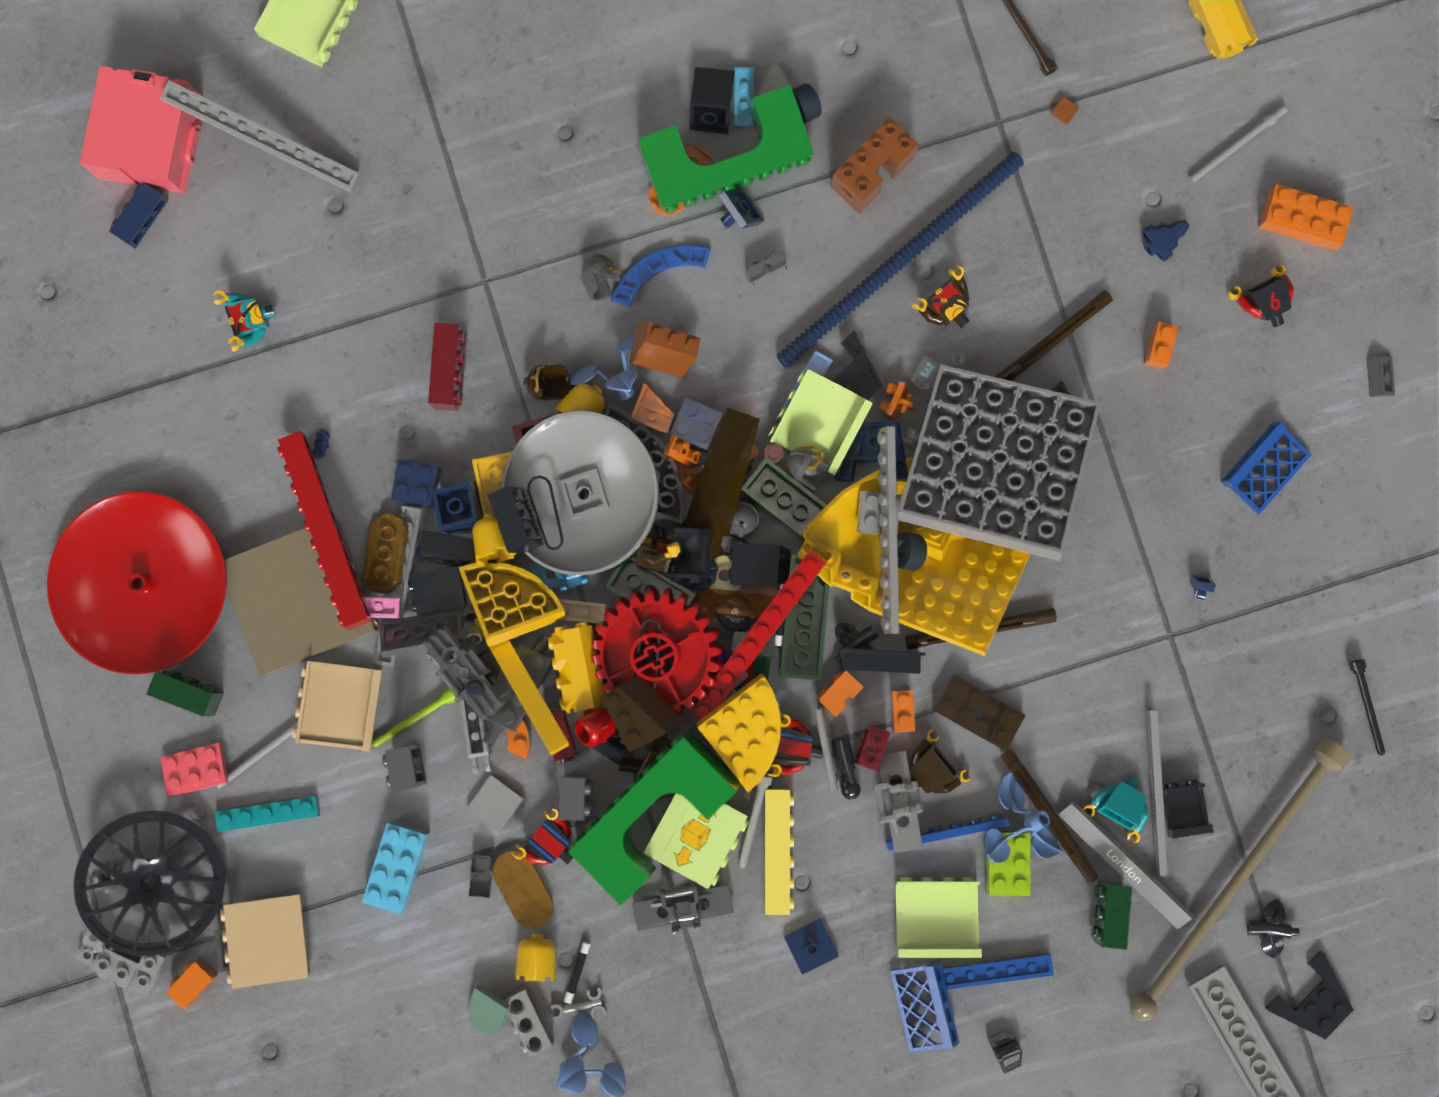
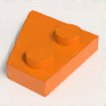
M643 384L631 417L639 423L643 422L646 427L668 435L675 415L653 393L647 384Z

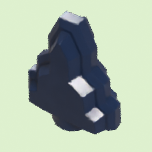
M1178 220L1169 225L1161 223L1154 226L1151 224L1143 228L1142 232L1146 240L1143 242L1144 249L1150 256L1156 254L1160 260L1165 262L1173 255L1172 251L1178 246V239L1185 235L1190 225L1186 220Z

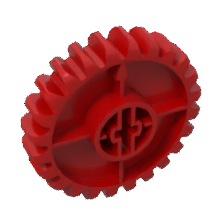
M650 587L646 591L645 597L641 591L634 590L630 595V600L625 597L619 598L616 601V608L611 607L605 611L604 617L606 621H601L596 625V631L600 636H596L591 641V646L600 650L591 657V662L602 666L595 673L596 679L606 678L607 683L602 688L603 692L630 680L634 670L636 672L635 676L638 675L643 678L651 687H653L654 682H657L654 690L679 715H682L684 706L689 710H694L698 698L704 700L708 697L706 691L708 686L716 685L717 680L715 677L717 674L715 671H719L723 666V661L715 656L723 651L724 646L719 642H713L720 634V630L715 627H707L713 616L710 613L702 616L698 614L702 606L699 601L688 606V594L682 593L677 600L673 599V590L671 588H666L661 596H659L655 587ZM648 618L657 619L661 625V633H658V625L653 621H649L644 626L643 635L640 636L642 623ZM661 638L660 647L657 648V640ZM644 640L648 646L639 652L638 658H635L637 646ZM668 646H671V648L666 650L661 655V657L659 655V665H656V656L646 661L644 660V658L648 657L653 652V650L656 653ZM674 655V664L670 666L669 662L666 661ZM656 669H658V677H655Z

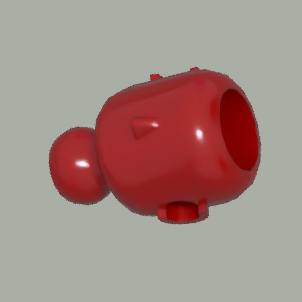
M604 708L584 710V715L580 716L575 723V733L578 739L589 747H597L598 744L607 742L606 739L610 738L616 730L608 710Z

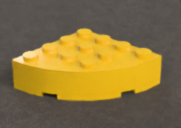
M485 562L459 567L461 577L488 647L566 619L565 611L554 592L536 575L520 567L506 563L486 564Z
M762 673L696 723L698 729L747 792L756 786L769 770L777 753L780 740L781 719L778 703L772 688Z

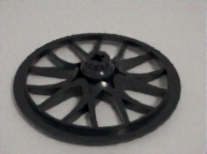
M158 810L131 813L112 821L102 828L83 850L74 876L76 907L89 931L108 947L119 952L137 956L166 954L182 948L195 940L204 932L216 916L225 888L223 861L211 837L193 821L172 812ZM160 822L159 848L157 856L151 861L142 855L139 845L138 823ZM164 823L185 830L187 833L164 852ZM134 825V853L111 838V836L121 829ZM190 835L198 840L205 849L204 852L188 864L178 869L167 868L168 858ZM107 840L132 862V870L126 873L114 870L95 859L94 855ZM206 854L208 855L212 865L213 877L185 873ZM91 862L114 877L113 879L86 886ZM149 875L157 878L153 885L145 881V879L149 878ZM178 881L213 882V890L210 901L204 902L186 898L175 893L173 885ZM114 885H122L128 889L126 896L119 901L99 909H91L87 890ZM141 903L145 913L135 942L116 936L115 932L128 910L132 906ZM159 903L170 904L188 930L168 940L158 917L157 907ZM179 903L203 906L206 909L196 923L191 926ZM123 907L111 932L95 916V914ZM151 917L164 941L139 943Z

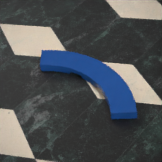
M697 245L671 246L647 255L633 265L621 279L614 291L611 302L631 307L641 287L653 276L667 269L681 266H694L705 269L711 248Z

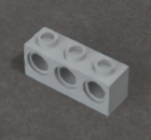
M528 987L505 997L503 1002L511 1006L508 1013L513 1022L511 1027L515 1035L519 1034L522 1040L520 1045L525 1054L528 1053L529 1057H532L552 1047L554 1041ZM514 999L521 1000L523 1007L520 1009L515 1008L512 1001ZM523 1018L530 1019L532 1026L524 1027L521 1020ZM538 1037L541 1040V1045H532L530 1039Z

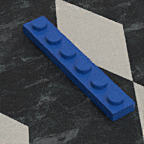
M1001 814L989 816V820L982 821L981 818L969 820L970 824L962 825L961 822L949 824L950 828L932 827L929 828L930 832L921 833L922 843L983 832L992 828L1009 826L1008 818L1002 817ZM889 836L890 840L885 841L888 851L894 850L892 836Z
M1051 954L942 968L947 990L1054 976Z

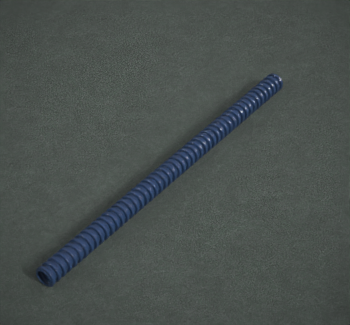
M1014 151L1010 153V156H1006V160H1002L1001 164L996 165L997 168L994 167L992 172H988L987 176H983V180L980 179L978 184H974L973 188H969V192L966 191L964 196H960L959 200H955V204L952 203L950 208H946L945 212H941V216H937L936 220H932L931 224H927V228H923L922 232H918L917 236H913V240H909L908 244H904L903 248H899V252H895L894 256H890L889 260H885V264H881L880 268H876L875 273L871 272V276H867L866 280H862L861 285H856L857 288H853L851 293L848 292L847 297H842L843 300H839L837 305L834 304L833 309H828V313L825 312L823 317L820 316L819 321H814V325L811 324L809 329H805V333H800V337H796L795 341H791L790 346L787 345L786 349H782L781 353H777L776 356L779 362L784 367L789 368V364H793L795 359L798 360L799 355L803 356V352H807L809 347L812 348L813 343L817 344L818 339L821 340L823 335H827V331H832V327H836L837 323L842 322L841 319H846V315H850L851 311H855V307H860V303H864L865 299H869L870 294L873 295L874 291H878L879 287H883L884 282L887 283L888 279H892L893 275L898 274V270L901 271L903 266L906 267L907 263H911L912 258L915 259L917 254L920 255L921 251H925L926 246L929 247L931 242L934 243L935 239H939L940 234L943 235L945 230L948 231L949 226L953 227L954 222L957 223L959 218H963V214H968V210L971 211L973 206L976 207L977 202H982V198L985 199L987 195H990L991 190H996V186L999 187L1001 183H1004L1005 178H1010V175L1018 171L1019 166L1022 167L1024 165L1022 157Z

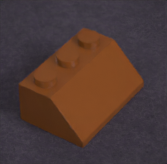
M652 322L637 323L629 363L683 378L697 358L701 338Z

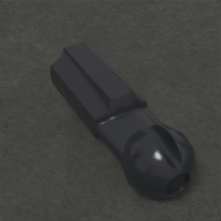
M849 738L832 741L837 771L841 773L843 780L841 793L848 800L857 799L861 793V787L854 777L855 763Z

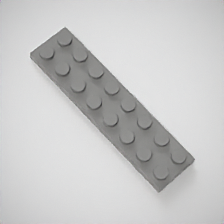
M1221 965L1187 985L1251 1097H1300L1225 966Z

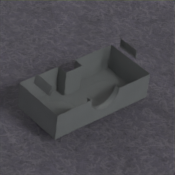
M776 252L770 253L765 257L766 260L760 263L755 261L747 266L748 269H746V276L751 283L765 276V274L784 266L786 259L782 252L777 254Z
M472 855L471 872H475V877L470 879L469 896L490 898L494 856Z

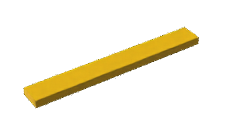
M475 619L476 626L481 629L478 619ZM507 640L489 647L550 755L569 746L567 739L510 641Z

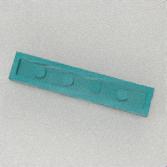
M317 796L214 812L217 832L320 816Z

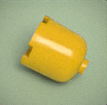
M585 383L578 384L558 403L555 411L559 414L572 411H589L602 414L606 408L605 399L601 395L603 391L595 384L593 386Z
M486 514L474 524L473 541L476 562L478 564L484 562L487 564L488 561L497 560V563H504L514 559V555H517V553L507 552L494 514Z
M532 934L531 938L521 940L517 948L514 980H520V976H525V981H545L546 977H550V981H556L557 950L555 943L550 939L544 938V934Z

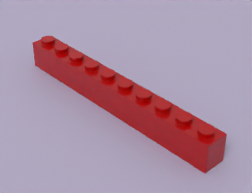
M298 431L278 439L280 446L277 449L281 458L285 459L286 465H284L287 476H291L293 483L290 486L294 495L298 496L299 502H297L300 513H304L306 519L303 521L307 532L311 533L312 539L310 543L313 550H317L319 555L317 563L320 569H323L326 576L323 577L324 583L328 589H331L332 596H330L334 608L337 607L339 615H337L340 626L351 630L371 622L368 608L306 435Z
M815 547L808 551L715 677L717 680L716 685L709 686L706 689L708 697L697 701L696 708L690 711L701 720L723 703L828 562L829 558Z

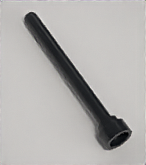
M1365 659L1348 662L1350 671H1353V674H1356L1377 754L1383 756L1386 751L1364 674L1367 667Z

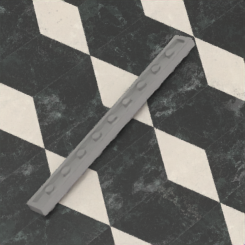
M168 80L160 97L161 101L348 192H351L357 179L358 172Z
M887 426L880 429L877 437L880 444V453L878 454L880 474L878 482L881 485V493L879 495V505L881 506L879 524L882 533L879 539L880 546L882 547V555L880 557L882 576L880 585L883 588V597L881 598L883 618L881 619L883 634H899L895 427Z

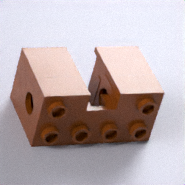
M889 117L834 172L831 188L860 214L881 191L884 179L876 173L878 168L882 166L894 179L914 159L919 143Z

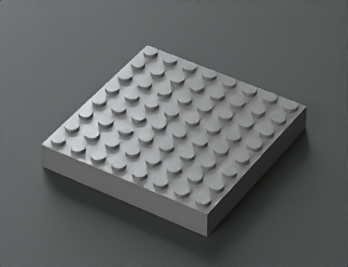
M940 364L899 507L898 520L1061 561L1101 402Z

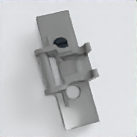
M906 751L883 755L879 765L883 784L872 786L873 791L876 792L880 816L878 822H889L895 853L923 848L918 814L923 812L918 782L911 781ZM884 791H890L893 795L895 809H893V815L890 816L887 814ZM903 816L909 818V825L905 828L899 825V820Z

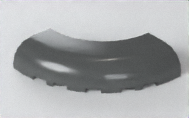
M607 404L603 415L616 419L632 430L643 442L652 457L659 485L658 508L653 525L663 528L679 527L682 524L684 514L683 486L679 480L678 469L673 458L664 454L665 445L656 434L653 435L645 428L646 425L643 422L639 423L630 417L631 414Z

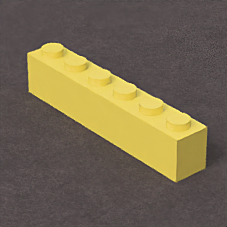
M765 789V915H790V909H794V897H790V889H794V876H790V868H794V855H790V847H794V835H790V826H794V814H790V806H794V794H790V789Z

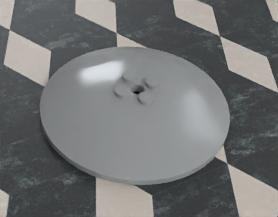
M572 411L547 418L535 425L520 439L505 466L501 489L507 486H516L527 490L528 482L535 476H544L552 484L563 533V545L558 550H550L544 543L543 546L525 552L532 560L552 571L568 575H590L611 569L625 561L640 547L655 520L659 501V485L652 457L643 442L632 430L609 416L589 411ZM536 479L530 486V492L549 546L557 547L561 540L549 485L544 479ZM584 488L589 491V497L585 500L580 496V492Z

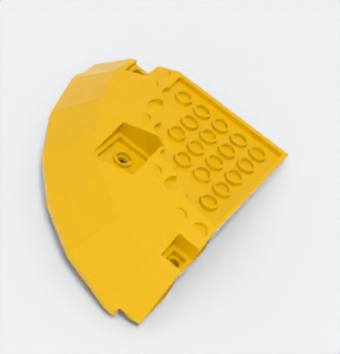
M914 456L906 459L908 476ZM880 469L842 490L806 526L803 532L805 541L797 556L803 560L808 551L815 547L829 558L818 576L831 587L834 585L851 592V599L867 610L883 616V609L881 608L883 588L880 585L882 567L880 566V557L882 555V547L879 543L880 535L857 532L859 491L881 493V485L878 482ZM896 481V495H900V504L907 481ZM899 521L898 534L902 532L919 534L925 539L927 544V557L919 569L905 570L898 568L899 623L985 656L1031 554ZM846 574V575H848L849 577H848V578H844L843 575Z

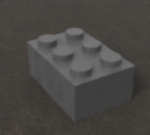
M420 744L384 750L385 755L382 756L384 767L388 769L386 783L387 787L391 788V792L416 788L427 784Z
M564 775L560 777L559 820L584 821L592 813L593 801L589 800V794L593 792V780H589V775Z

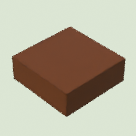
M1063 96L1051 115L1067 125L1079 107Z

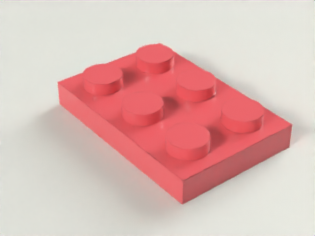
M215 743L160 757L167 797H174L229 783L222 743Z

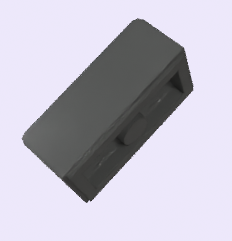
M1377 355L1368 357L1367 370L1370 397L1395 396L1392 356Z

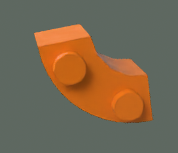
M523 717L515 733L509 730H505L509 742L507 751L527 759L531 751L532 736L529 725Z

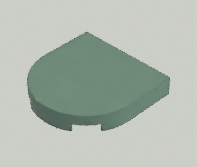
M478 985L474 988L468 1012L473 1026L479 1032L485 1035H493L504 1027L511 1006Z

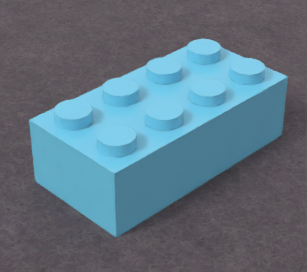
M393 821L387 822L362 903L400 915L406 911L430 835L429 832Z

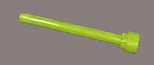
M449 688L444 689L441 697L374 739L371 743L372 746H380L445 703L453 704L456 702V697Z

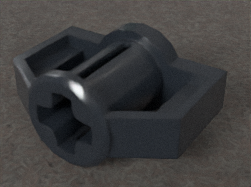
M1003 1031L988 1038V1042L1004 1074L1021 1067L1023 1052L1015 1037ZM1006 1037L1013 1039L997 1048L994 1044ZM1015 1047V1049H1012V1050H1010V1051H1008V1052H1006V1053H1004V1054L1001 1055L1002 1052H1005V1051H1007V1050H1009V1049ZM1020 1054L1018 1061L1007 1066L1004 1065L1003 1061Z

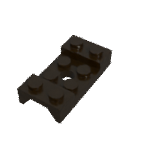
M952 675L944 694L933 709L939 715L1004 751H1007L1026 716L955 675ZM976 707H981L984 710V715L980 719H976L973 715Z

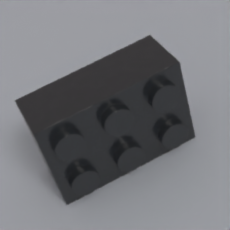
M507 486L488 494L508 553L523 554L544 545V535L537 526V515L531 509L529 503L530 496L527 490L523 487Z

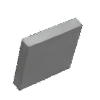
M490 775L467 809L498 832H501L524 798L496 777Z

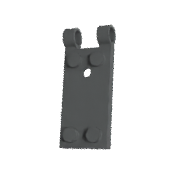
M472 604L461 608L380 622L382 657L426 650L427 648L423 642L445 625L459 643L479 644L482 641L481 629L477 626L463 629L462 620L474 623V620L477 619Z

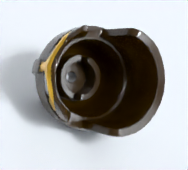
M543 364L532 368L528 376L524 378L523 384L526 385L528 392L537 400H560L569 393L570 376L563 365L548 366Z

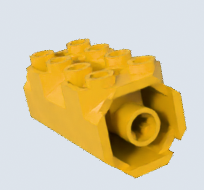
M1242 0L1188 1L1193 16L1201 21L1204 27L1205 34L1203 39L1208 51L1217 59L1221 57L1225 59L1244 51L1243 47L1246 44L1250 47L1258 40Z
M587 622L575 624V628L569 629L567 626L557 627L555 632L552 633V637L548 638L549 648L554 650L555 658H552L553 668L559 671L560 678H556L557 689L561 690L563 697L559 699L561 710H566L567 714L573 713L572 709H574V712H579L589 708H600V703L605 707L601 699V695L604 693L602 690L604 681L603 679H596L595 676L601 665L591 662V657L598 652L597 649L591 646V641L595 638L594 629Z

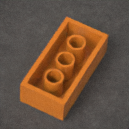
M1276 184L1269 190L1258 228L1335 251L1344 243L1354 207Z

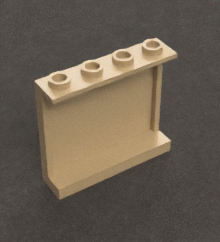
M307 661V665L302 666L301 677H305L304 685H300L298 697H302L301 706L297 705L295 717L299 718L298 726H294L292 738H296L295 743L370 752L382 670Z
M301 893L231 904L225 903L223 905L224 909H220L221 921H225L226 929L222 930L223 942H227L228 950H225V962L230 965V971H227V982L232 985V989L309 977Z

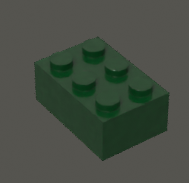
M172 669L155 671L146 695L203 717L216 715L224 693L218 691L219 687L211 684H199L200 680L193 677H181L182 673Z
M1098 880V885H1095L1094 895L1097 897V905L1093 907L1095 926L1091 928V938H1094V942L1101 947L1127 950L1132 886L1124 882Z

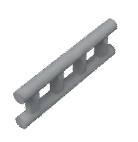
M826 708L814 710L830 791H836L842 786L831 744L832 737Z

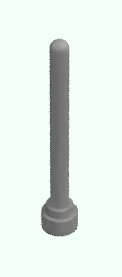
M767 773L756 785L758 788L738 864L740 868H745L747 865L765 789H768L773 779V776H768Z

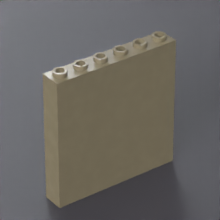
M337 521V524H338V527H339V530H340V533H341V532H343V529H342V527H341L340 522ZM306 528L224 560L227 579L226 588L260 676L270 675L378 631L377 626H379L377 618H371V622L351 630L340 626L337 619V607L334 608L330 596H332L331 589H328L324 583L323 577L326 575L317 563L319 555L317 550L314 551L311 546L310 540L312 536L310 532H307ZM344 539L343 541L348 552L350 547L346 539ZM351 558L350 561L355 572L357 565L354 559ZM356 575L363 597H368L363 593L362 589L365 587L361 577Z

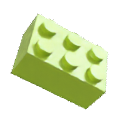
M1000 831V832H1001L1002 836L1005 837V836H1007V835H1009V834H1011V833H1013V832H1015V831ZM1024 831L1005 841L1010 847V855L1004 862L994 863L989 860L988 855L985 853V886L988 895L1031 896L1030 833Z

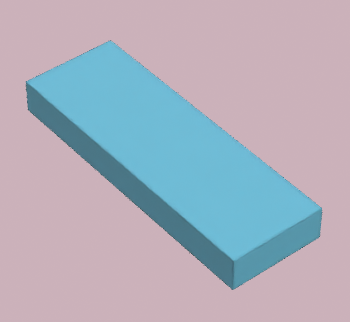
M734 67V127L753 128L754 119L749 103L754 98V67Z

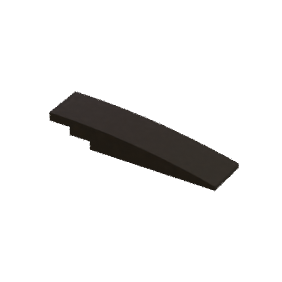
M727 408L718 429L683 527L711 529L710 565L712 557L719 555L723 536L729 537L760 418L732 408Z

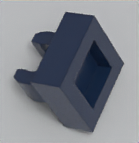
M1192 575L1190 584L1195 589L1194 595H1196L1197 599L1205 600L1207 591L1214 593L1216 584L1212 579Z

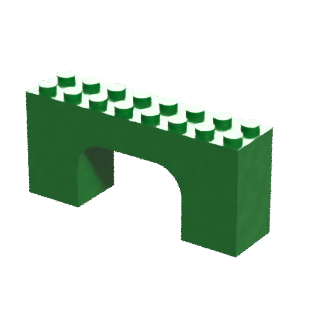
M791 85L751 99L749 107L759 134L758 146L752 151L709 166H701L692 162L685 152L676 125L638 138L637 147L660 211L670 214L677 211L680 205L684 204L685 208L695 205L698 199L703 198L706 201L714 198L718 192L733 190L738 185L741 188L749 186L755 179L759 178L760 181L771 178V175L775 172H778V174L786 173L794 165L797 168L807 165L815 154Z
M691 731L686 735L682 732L670 744L673 748L667 747L656 758L658 763L653 761L642 772L644 777L639 775L627 787L630 791L628 792L625 789L613 801L615 806L611 803L599 815L601 820L597 817L585 829L586 833L583 831L570 844L573 848L568 853L620 906L650 878L657 868L634 845L631 838L632 824L660 796L667 793H676L686 798L708 820L741 786L740 781Z

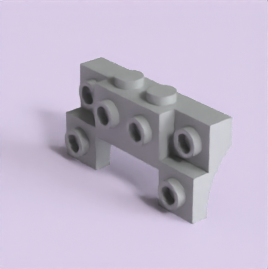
M87 929L81 941L83 944L75 960L90 966L91 970L95 971L98 977L114 980V984L119 987L132 986L147 994L153 993L167 956H142L140 959L136 956L119 952L98 940Z

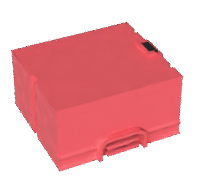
M100 66L80 164L98 179L138 185V182L140 184L144 182L151 188L185 193L190 167L194 165L191 157L195 158L199 132L196 129L201 130L199 125L200 119L161 101L160 97L168 80L196 94L199 93L187 80L175 78L172 80L169 77L158 76L156 73L134 69L132 71L117 69L116 71L114 68Z

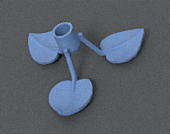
M635 335L624 338L617 345V350L622 351L623 372L608 379L598 370V364H588L580 367L571 375L570 384H583L591 380L595 375H600L606 381L605 386L608 389L616 390L621 400L632 397L635 393L632 385L638 372L635 369L628 370L625 355L627 351H632Z
M1008 773L1003 777L998 786L999 801L1007 810L1012 808L1016 813L1029 815L1024 821L1025 827L1005 837L997 829L992 828L985 832L983 845L989 860L994 863H1001L1007 860L1010 855V847L1005 841L1026 830H1032L1031 845L1034 852L1040 858L1047 859L1062 853L1063 850L1046 828L1050 823L1048 814L1045 811L1035 813L1033 809H1021L1025 803L1024 793L1014 779L1013 773Z
M583 1010L577 1011L571 1024V1033L574 1040L580 1045L583 1044L578 1052L560 1064L556 1088L571 1093H581L587 1085L586 1074H601L600 1085L602 1089L610 1096H623L626 1091L625 1075L617 1063H607L604 1070H584V1062L578 1056L587 1049V1045L593 1046L597 1043L598 1028L588 1013Z

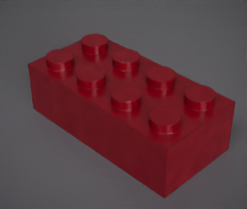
M434 323L428 404L436 410L458 411L459 406H462L463 395L460 394V386L464 385V374H461L462 366H465L466 363L463 346H467V334H465L459 324Z

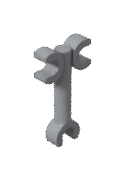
M600 986L597 987L598 994L596 996L591 994L590 988L587 989L586 995L590 1000L563 1006L560 1003L552 1004L551 1009L558 1008L560 1010V1014L554 1015L553 1020H559L563 1014L592 1008L591 1017L593 1019L596 1017L595 1010L600 1009L603 1016H606L607 1011L605 1006L602 1005L601 999L602 988Z

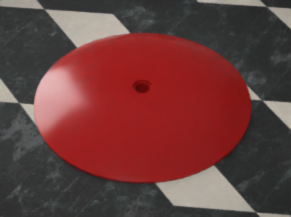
M151 492L120 493L104 498L83 510L72 520L60 536L53 550L48 568L47 596L49 607L61 635L81 657L100 668L112 672L133 675L149 674L170 668L192 655L209 637L224 605L227 584L226 567L216 537L209 526L192 509L173 498ZM140 578L143 581L141 588H139L137 585V582Z

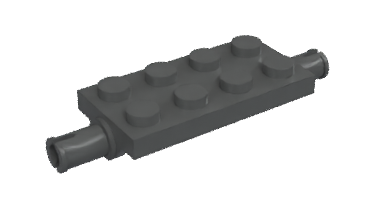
M539 634L532 649L517 643L514 646V650L537 689L541 686L552 665V659L543 655L549 644V637H543V634ZM502 670L493 688L505 704L485 719L490 722V727L482 739V742L487 745L490 744L489 746L494 747L501 731L509 730L515 733L526 714L525 709Z

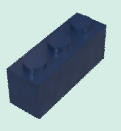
M142 182L134 190L131 200L123 206L120 216L112 222L109 232L136 249L168 202V199Z

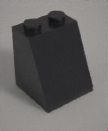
M695 67L690 100L689 130L721 134L729 133L735 71Z
M733 543V548L730 549L732 564L728 571L730 584L780 589V585L785 584L788 580L791 550L781 545Z

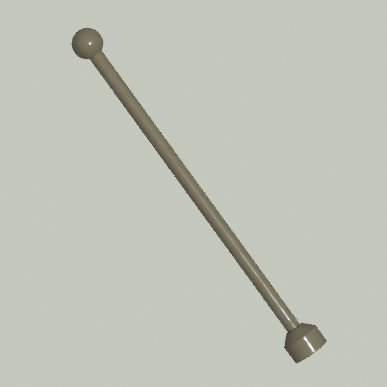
M1324 736L1314 749L1316 766L1147 993L1136 995L1131 1000L1130 1011L1134 1018L1145 1022L1155 1017L1157 1013L1156 1001L1327 771L1342 770L1351 759V753L1328 737Z

